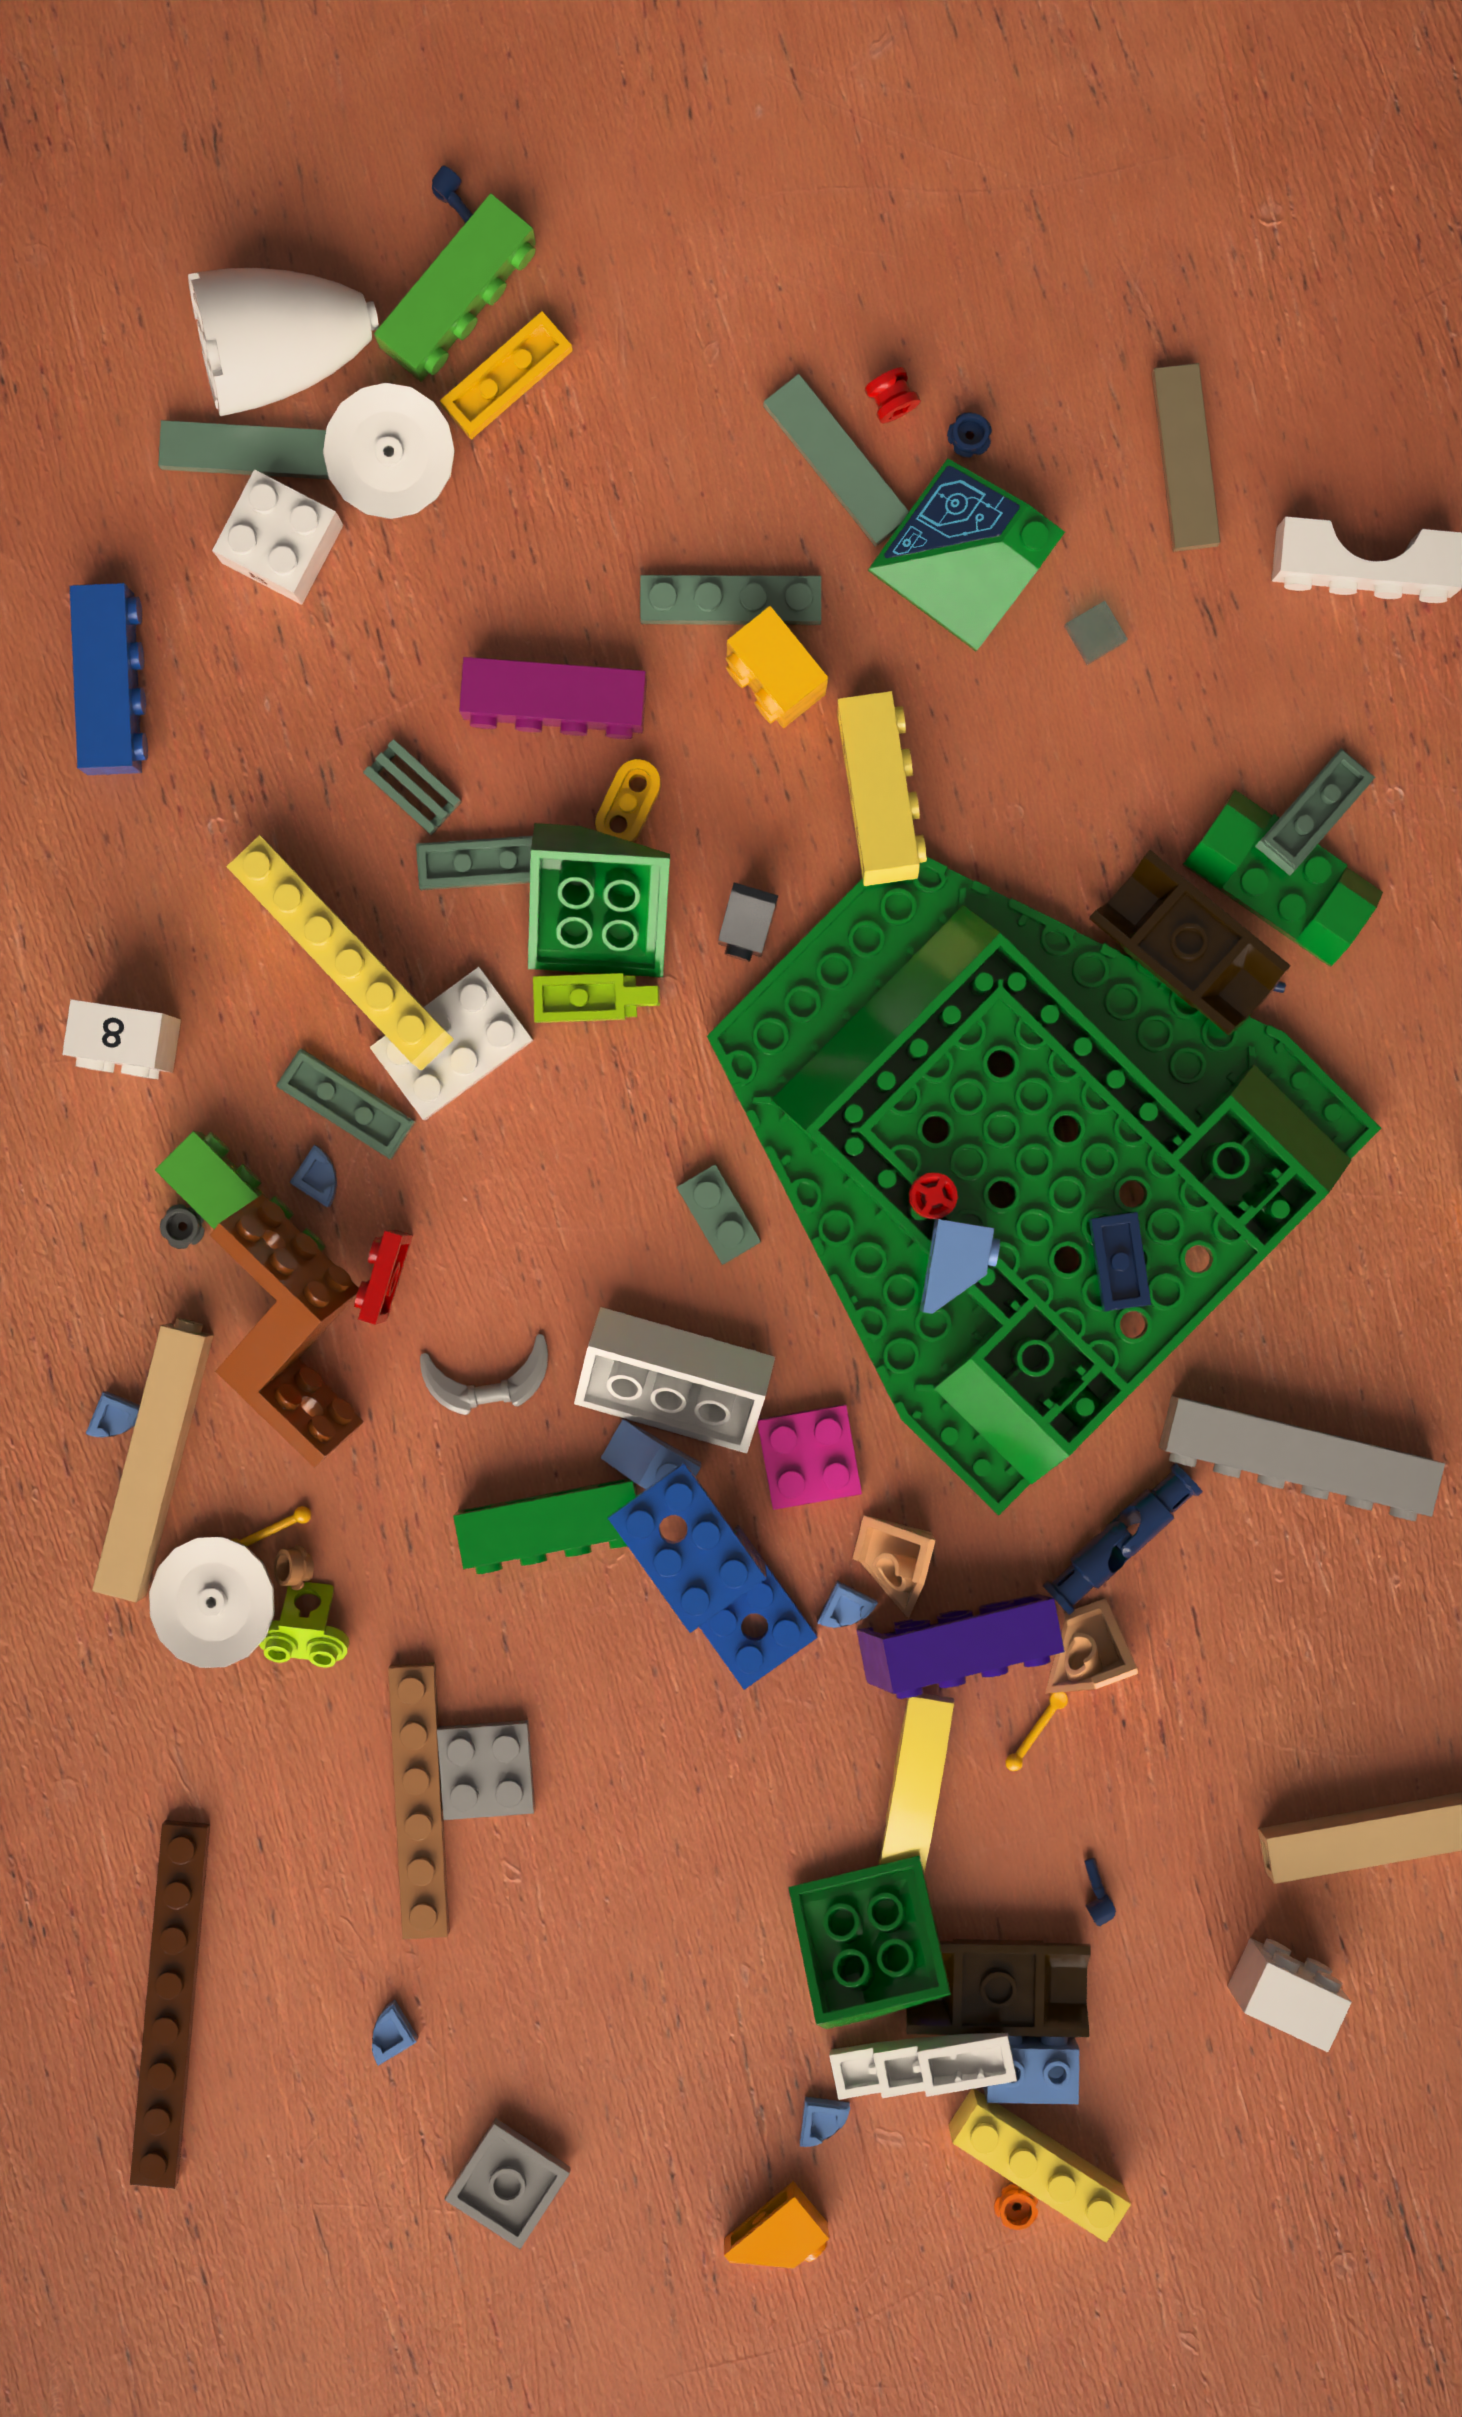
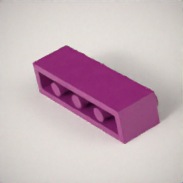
M463 657L459 712L463 720H470V726L481 729H496L497 722L514 723L515 729L523 732H542V726L561 727L560 733L566 735L585 736L588 729L605 730V736L609 738L632 739L633 733H643L647 687L646 671Z

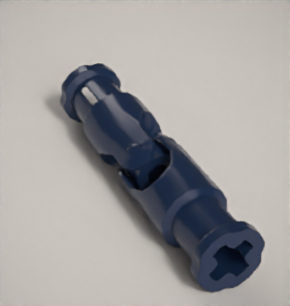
M1177 1463L1170 1467L1171 1473L1152 1490L1145 1489L1100 1534L1092 1538L1070 1559L1072 1564L1053 1582L1046 1581L1042 1585L1069 1615L1075 1611L1074 1605L1093 1587L1099 1589L1123 1567L1129 1558L1139 1552L1175 1519L1173 1513L1193 1495L1199 1496L1203 1492ZM1140 1523L1136 1533L1132 1536L1127 1528L1133 1524Z

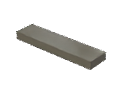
M1199 363L1154 368L1152 380L1173 552L1218 547L1220 535Z

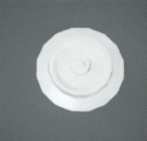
M391 383L361 388L340 403L327 425L323 448L329 479L342 498L367 515L388 519L417 514L435 501L451 477L455 453L449 423L436 404L412 387Z
M199 1537L176 1547L159 1565L149 1591L150 1618L159 1640L176 1658L199 1668L227 1667L249 1657L266 1638L275 1614L274 1586L264 1563L247 1546L225 1537Z

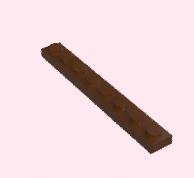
M165 1820L162 1823L130 2185L175 2189L179 2180L210 1824Z

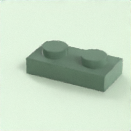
M716 1165L711 1166L676 1187L722 1265L761 1243Z

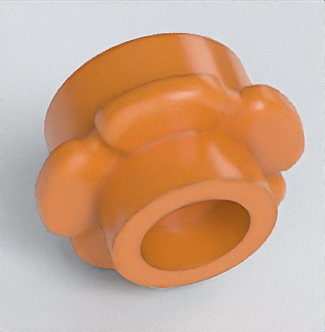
M1016 2184L1004 2187L1001 2191L1002 2195L995 2199V2214L997 2217H1001L1003 2225L1013 2230L1026 2229L1038 2216V2209L1036 2208L1038 2198ZM1020 2203V2209L1014 2210L1012 2208L1013 2204Z

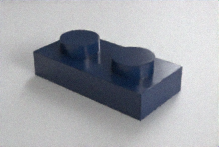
M1138 1212L1089 1219L1102 1311L1151 1305Z

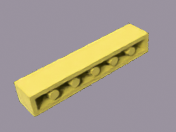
M260 835L226 866L418 1069L423 1070L454 1040L281 855Z

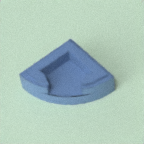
M314 1145L290 1183L321 1204L330 1207L337 1188L335 1168L328 1155L320 1147Z
M107 1391L103 1392L85 1434L103 1438L116 1436L130 1430L135 1426L140 1405Z
M836 1581L817 1623L832 1628L852 1625L866 1618L875 1609L878 1602Z
M396 2000L390 2002L383 2009L373 2030L372 2052L378 2066L412 2046L418 2040L417 2034Z
M805 2097L799 2139L800 2147L819 2145L842 2128L849 2115L850 2102Z

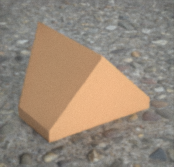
M863 1516L852 1559L859 1561L909 1619L924 1586L936 1539L929 1531L870 1516Z
M1106 1598L1074 1609L1075 1611L1070 1615L1067 1612L1064 1613L1065 1620L1061 1636L1065 1652L1055 1654L1045 1694L1094 1690L1138 1674L1136 1664Z

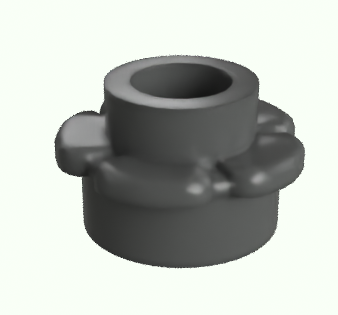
M183 1204L174 1205L167 1210L165 1217L161 1220L160 1231L172 1247L186 1249L189 1244L195 1245L203 1238L205 1229L202 1227L204 1219L192 1207L186 1208ZM181 1222H185L187 1224V1229L185 1231H181L179 1229V1224Z

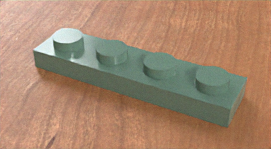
M640 575L641 624L746 625L767 607L771 606L786 625H821V576Z

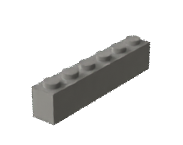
M1171 1395L1159 1444L1160 1449L1170 1452L1169 1461L1196 1467L1197 1459L1215 1463L1213 1472L1240 1478L1241 1470L1258 1474V1483L1284 1489L1285 1481L1302 1485L1301 1493L1328 1500L1329 1492L1345 1495V1504L1371 1511L1373 1503L1390 1506L1389 1515L1411 1521H1416L1417 1514L1432 1517L1445 1463L1434 1459Z

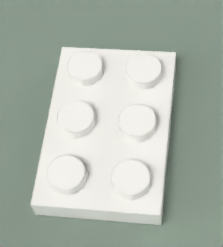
M477 967L424 1007L454 1040L423 1070L413 1065L386 1036L370 1046V1049L423 1120H427L534 1040L481 968Z

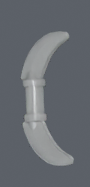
M542 1334L536 1336L533 1350L526 1363L509 1379L501 1380V1383L478 1387L460 1384L445 1376L434 1365L427 1353H423L420 1356L422 1377L432 1396L449 1410L463 1415H468L472 1408H476L480 1404L504 1401V1403L512 1402L516 1407L522 1405L540 1387L548 1365L547 1343Z

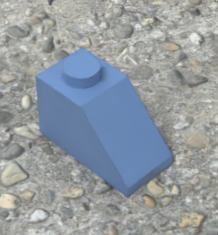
M935 1219L920 1311L933 1314L986 1276L988 1265L996 1266L1000 1239L993 1238L994 1228Z
M624 1418L601 1456L602 1460L645 1489L684 1462L695 1477L701 1468L700 1461Z

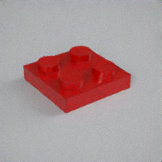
M386 1230L381 1238H374L368 1256V1263L374 1265L370 1280L361 1282L354 1303V1307L361 1309L358 1320L374 1325L388 1320L413 1235L398 1230Z

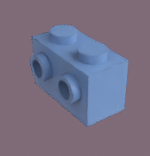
M1008 2036L1017 2081L983 2087L987 2103L1079 2104L1080 2049L1075 2037Z

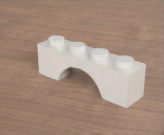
M1285 516L1276 528L1272 582H1283L1284 588L1295 591L1310 590L1312 585L1329 587L1330 593L1339 595L1355 594L1357 589L1374 591L1375 597L1383 599L1401 598L1403 593L1420 595L1419 600L1422 602L1443 603L1447 601V598H1451L1462 589V533L1422 529L1411 539L1406 550L1400 556L1386 561H1369L1353 555L1341 544L1330 520Z

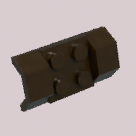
M1151 850L1143 857L1132 876L1106 904L1095 910L1089 918L1119 943L1126 953L1192 1008L1198 1009L1228 1035H1231L1244 1024L1275 989L1291 966Z
M953 1939V1941H939L951 1995L905 2008L907 2034L960 2035L1008 2033V2036L1089 2037L1087 1967L1091 1956L1090 1944L1044 1943V1941Z

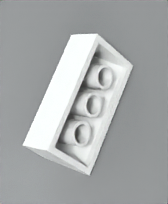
M600 1307L588 1344L574 1404L747 1453L765 1400L775 1357Z

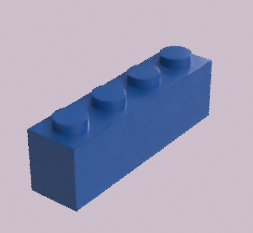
M125 583L71 585L70 609L77 768L87 775L142 773V760L148 759V742L146 734L140 733V715L146 714L145 692L143 687L138 688V670H143L144 668L143 646L141 642H136V625L142 623L140 598L134 597V593Z

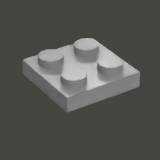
M529 1720L438 1727L437 1738L443 1820L534 1814L535 1802Z
M495 2118L447 2191L444 2200L521 2249L569 2176L571 2167Z

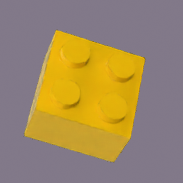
M771 606L767 607L727 640L726 661L729 665L726 666V670L742 689L746 685L752 689L757 698L754 702L755 706L770 724L777 720L784 729L825 696L828 676Z

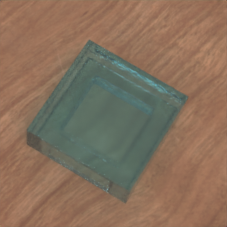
M1106 601L1084 612L1064 626L1086 665L1123 645L1128 640Z

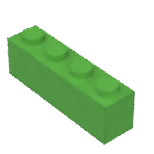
M490 193L376 330L374 335L379 348L420 382L429 373L435 375L446 363L449 356L447 351L458 338L464 340L473 331L478 321L476 316L487 303L491 306L499 300L507 286L505 281L515 269L521 271L531 261L536 251L533 228Z
M193 1131L155 1171L215 1229L220 1222L262 1195L263 1193L257 1188L262 1182L247 1166L242 1164L237 1168L225 1156L230 1150L215 1134L209 1132L205 1136L202 1132ZM276 1196L269 1200L283 1210L287 1219L294 1215ZM306 1228L302 1232L310 1236L317 1243L320 1251L326 1248L325 1244L310 1229Z

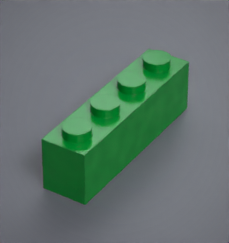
M629 1478L458 1510L453 1515L463 1570L475 1567L476 1574L491 1573L503 1569L502 1562L520 1559L521 1566L533 1565L547 1561V1553L563 1550L565 1557H574L592 1552L591 1545L609 1542L610 1549L626 1547V1543L611 1524L608 1516L638 1495L636 1483Z

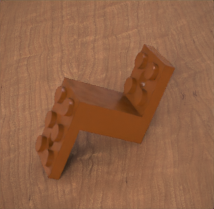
M262 1194L220 1222L211 1232L210 1236L277 1301L215 1372L315 1468L350 1437L364 1421L354 1412V1409L347 1401L339 1398L322 1381L320 1375L314 1369L307 1367L300 1358L354 1299L359 1287L352 1282L350 1275L343 1268L335 1265L318 1249L317 1243L310 1236L302 1233L285 1217V1213L277 1204L269 1201Z

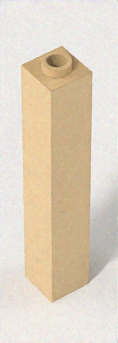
M176 1318L175 1325L166 1324L160 1327L97 1569L93 1592L132 1602H138L147 1594L213 1339L212 1334L201 1332L203 1327L201 1323Z
M1462 1792L1258 1828L1265 1872L1273 1883L1277 1884L1462 1851Z

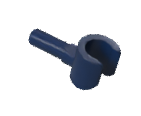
M441 166L432 179L433 194L442 202L449 203L466 223L473 214L461 198L455 194L462 180L450 168Z
M1095 1858L1084 1860L1092 1890L1097 1898L1085 1906L1096 1925L1102 1926L1114 1918L1116 1910L1106 1893L1105 1886L1102 1884Z

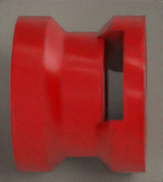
M903 367L881 374L868 383L864 389L866 395L874 399L878 407L876 415L882 424L889 423L906 415L920 404L921 400L917 392L911 391L907 384L908 376Z
M937 1172L926 1173L918 1177L912 1183L909 1191V1202L913 1210L920 1216L928 1219H939L950 1214L955 1208L958 1199L957 1188L954 1182L946 1175Z

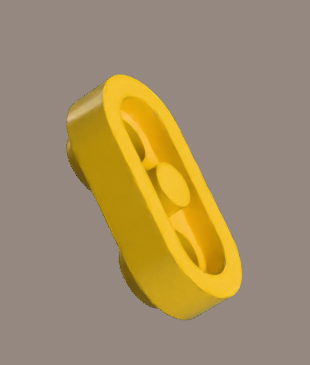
M634 759L624 763L619 768L596 816L595 826L598 832L635 842L661 788L659 773L651 763L641 759ZM636 777L645 779L647 782L646 788L642 792L632 791L630 789L632 779ZM615 818L626 820L627 828L624 832L615 833L610 829V824Z

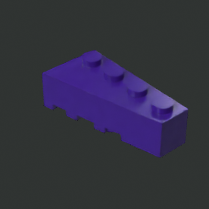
M1036 1594L981 1605L979 1607L980 1615L973 1616L972 1610H955L939 1613L940 1615L937 1616L938 1623L930 1624V1620L913 1621V1619L894 1622L895 1631L884 1634L873 1631V1627L858 1629L857 1635L866 1681L873 1686L896 1694V1698L903 1699L923 1694L922 1687L939 1683L940 1688H950L965 1684V1676L981 1673L982 1677L1004 1675L1009 1672L1008 1666L1022 1662L1024 1667L1048 1664L1051 1662V1655L1065 1652L1055 1600L1051 1597Z

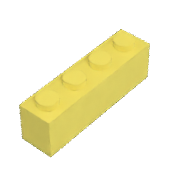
M892 691L838 699L837 717L864 886L918 879L920 863L927 862L924 836H915L913 820L920 818L916 791L908 792L906 777L913 776L910 750H901L899 734L906 733L903 707L894 706Z
M976 2089L970 2090L948 2124L954 2145L1106 2243L1131 2206L1122 2183L998 2103H987L985 2095Z

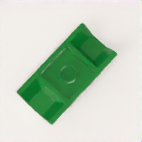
M1233 790L1219 815L1182 865L1329 967L1333 966L1350 947L1376 910L1383 892L1349 869L1346 863L1318 844L1289 876L1255 847L1279 820V817L1275 814L1271 815L1237 790Z

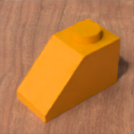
M793 2181L724 2238V2256L730 2263L795 2268L804 2260L807 2262L815 2260L825 2250L829 2240L828 2222Z

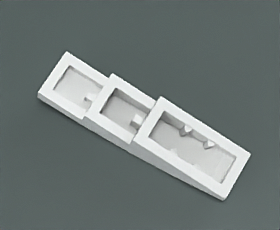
M1008 2033L960 2034L876 2042L832 2049L829 2054L838 2100L881 2093L882 2098L922 2091H925L926 2097L1017 2081Z

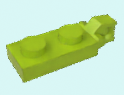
M624 973L533 976L534 1022L626 1020V1018L637 1017V1007L660 1006V987L636 986V976H625Z

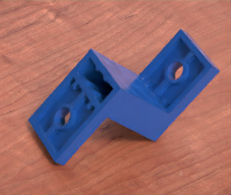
M685 1462L608 1516L611 1524L689 1633L698 1627L702 1630L744 1690L818 1638L814 1629L741 1527L738 1525L732 1529ZM677 1515L685 1520L688 1530L682 1539L670 1541L661 1534L660 1524L667 1516ZM753 1613L762 1615L768 1623L766 1632L757 1638L747 1636L741 1628L743 1619Z

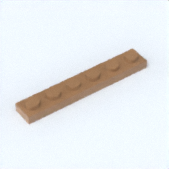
M435 1663L390 1665L388 1675L402 1939L448 1937L449 1915L445 1838L437 1738L439 1724Z

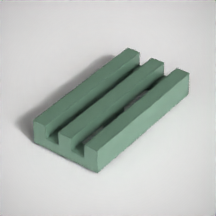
M393 739L387 745L388 748L383 753L381 752L375 758L376 761L372 766H368L363 773L432 835L462 802ZM397 755L448 803L443 808L440 807L391 762L394 756ZM383 768L391 773L436 816L431 821L423 816L379 775Z

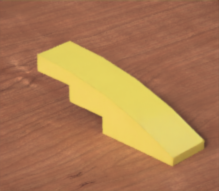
M921 1694L907 1699L894 1764V1779L886 1813V1828L878 1865L920 1856L925 1873L948 1747L954 1698Z

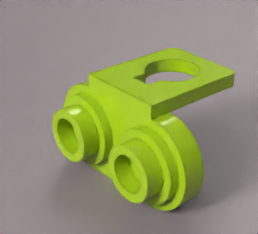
M305 1582L300 1590H292L291 1586H288L280 1621L275 1620L271 1622L266 1638L259 1645L264 1650V1656L267 1659L278 1663L286 1662L290 1658L306 1659L318 1667L327 1668L333 1666L336 1661L343 1659L347 1655L349 1647L348 1636L335 1627L326 1626L334 1594V1587L332 1585ZM304 1594L316 1595L321 1600L320 1606L310 1611L309 1618L300 1617V1610L294 1604L296 1599Z

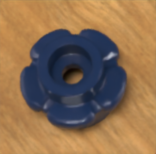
M963 413L956 418L955 423L949 426L947 438L948 442L953 444L956 454L961 457L970 458L973 454L982 455L988 450L991 444L989 435H991L992 429L990 423L984 417L975 413ZM972 432L974 434V438L967 439L966 433Z

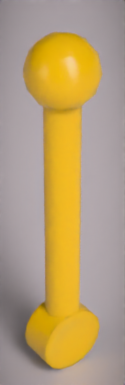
M300 1506L295 1509L293 1515L241 1540L236 1538L230 1540L249 1546L297 1522L300 1524L307 1523L311 1519V1511L305 1506Z
M1064 1692L1050 1693L1049 1706L1018 1750L1006 1757L1005 1765L1010 1771H1018L1022 1767V1758L1055 1711L1067 1705L1068 1698Z

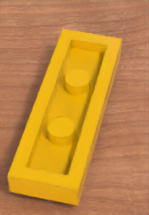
M541 311L440 400L441 406L472 440L573 351L572 344L544 312Z

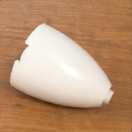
M227 268L188 274L195 320L198 319L197 327L202 346V355L214 403L220 416L259 408L283 400L313 386L352 360L372 340V330L379 328L377 312L373 301L366 302L361 292L314 275L265 268Z

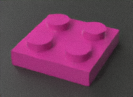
M846 1404L758 1419L757 1423L773 1510L862 1494Z

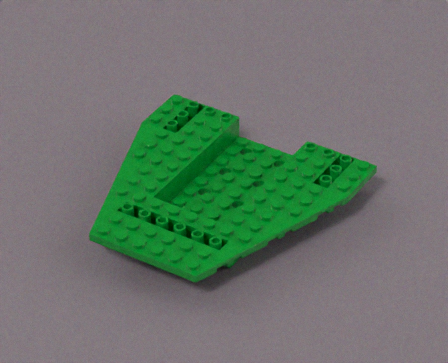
M927 857V862L920 863L918 879L864 886L862 878L707 1035L708 1041L900 1419L998 1516L1030 1484L1036 1482L1068 1458L1330 1193L1352 1161L1351 1159L1381 1129L1285 1032L1249 1017L1242 1026L1231 1035H1228L1198 1009L1192 1008L1137 961L1015 899H1009L991 890L990 887L976 880L973 881ZM995 1051H1004L1012 1058L1013 1068L1006 1077H996L988 1069V1058ZM1060 1116H1070L1078 1124V1135L1071 1142H1062L1054 1134L1053 1126ZM929 1117H940L948 1125V1135L940 1143H931L923 1135L922 1127ZM937 1172L946 1175L954 1182L958 1195L955 1208L950 1214L939 1219L994 1228L993 1238L1000 1239V1248L996 1266L988 1265L986 1276L931 1314L920 1311L935 1219L922 1217L913 1210L909 1202V1191L912 1183L918 1177L926 1173ZM1129 1180L1138 1182L1144 1190L1143 1200L1136 1207L1124 1205L1119 1197L1121 1186ZM997 1181L1008 1183L1014 1192L1013 1201L1005 1208L993 1206L988 1198L990 1187ZM1138 1212L1151 1305L1102 1311L1089 1219ZM1195 1245L1204 1247L1210 1257L1209 1264L1200 1272L1191 1271L1185 1262L1187 1251ZM1064 1246H1071L1079 1254V1265L1069 1273L1059 1271L1054 1263L1056 1252ZM1137 1311L1144 1318V1330L1137 1337H1126L1121 1331L1120 1321L1127 1312Z

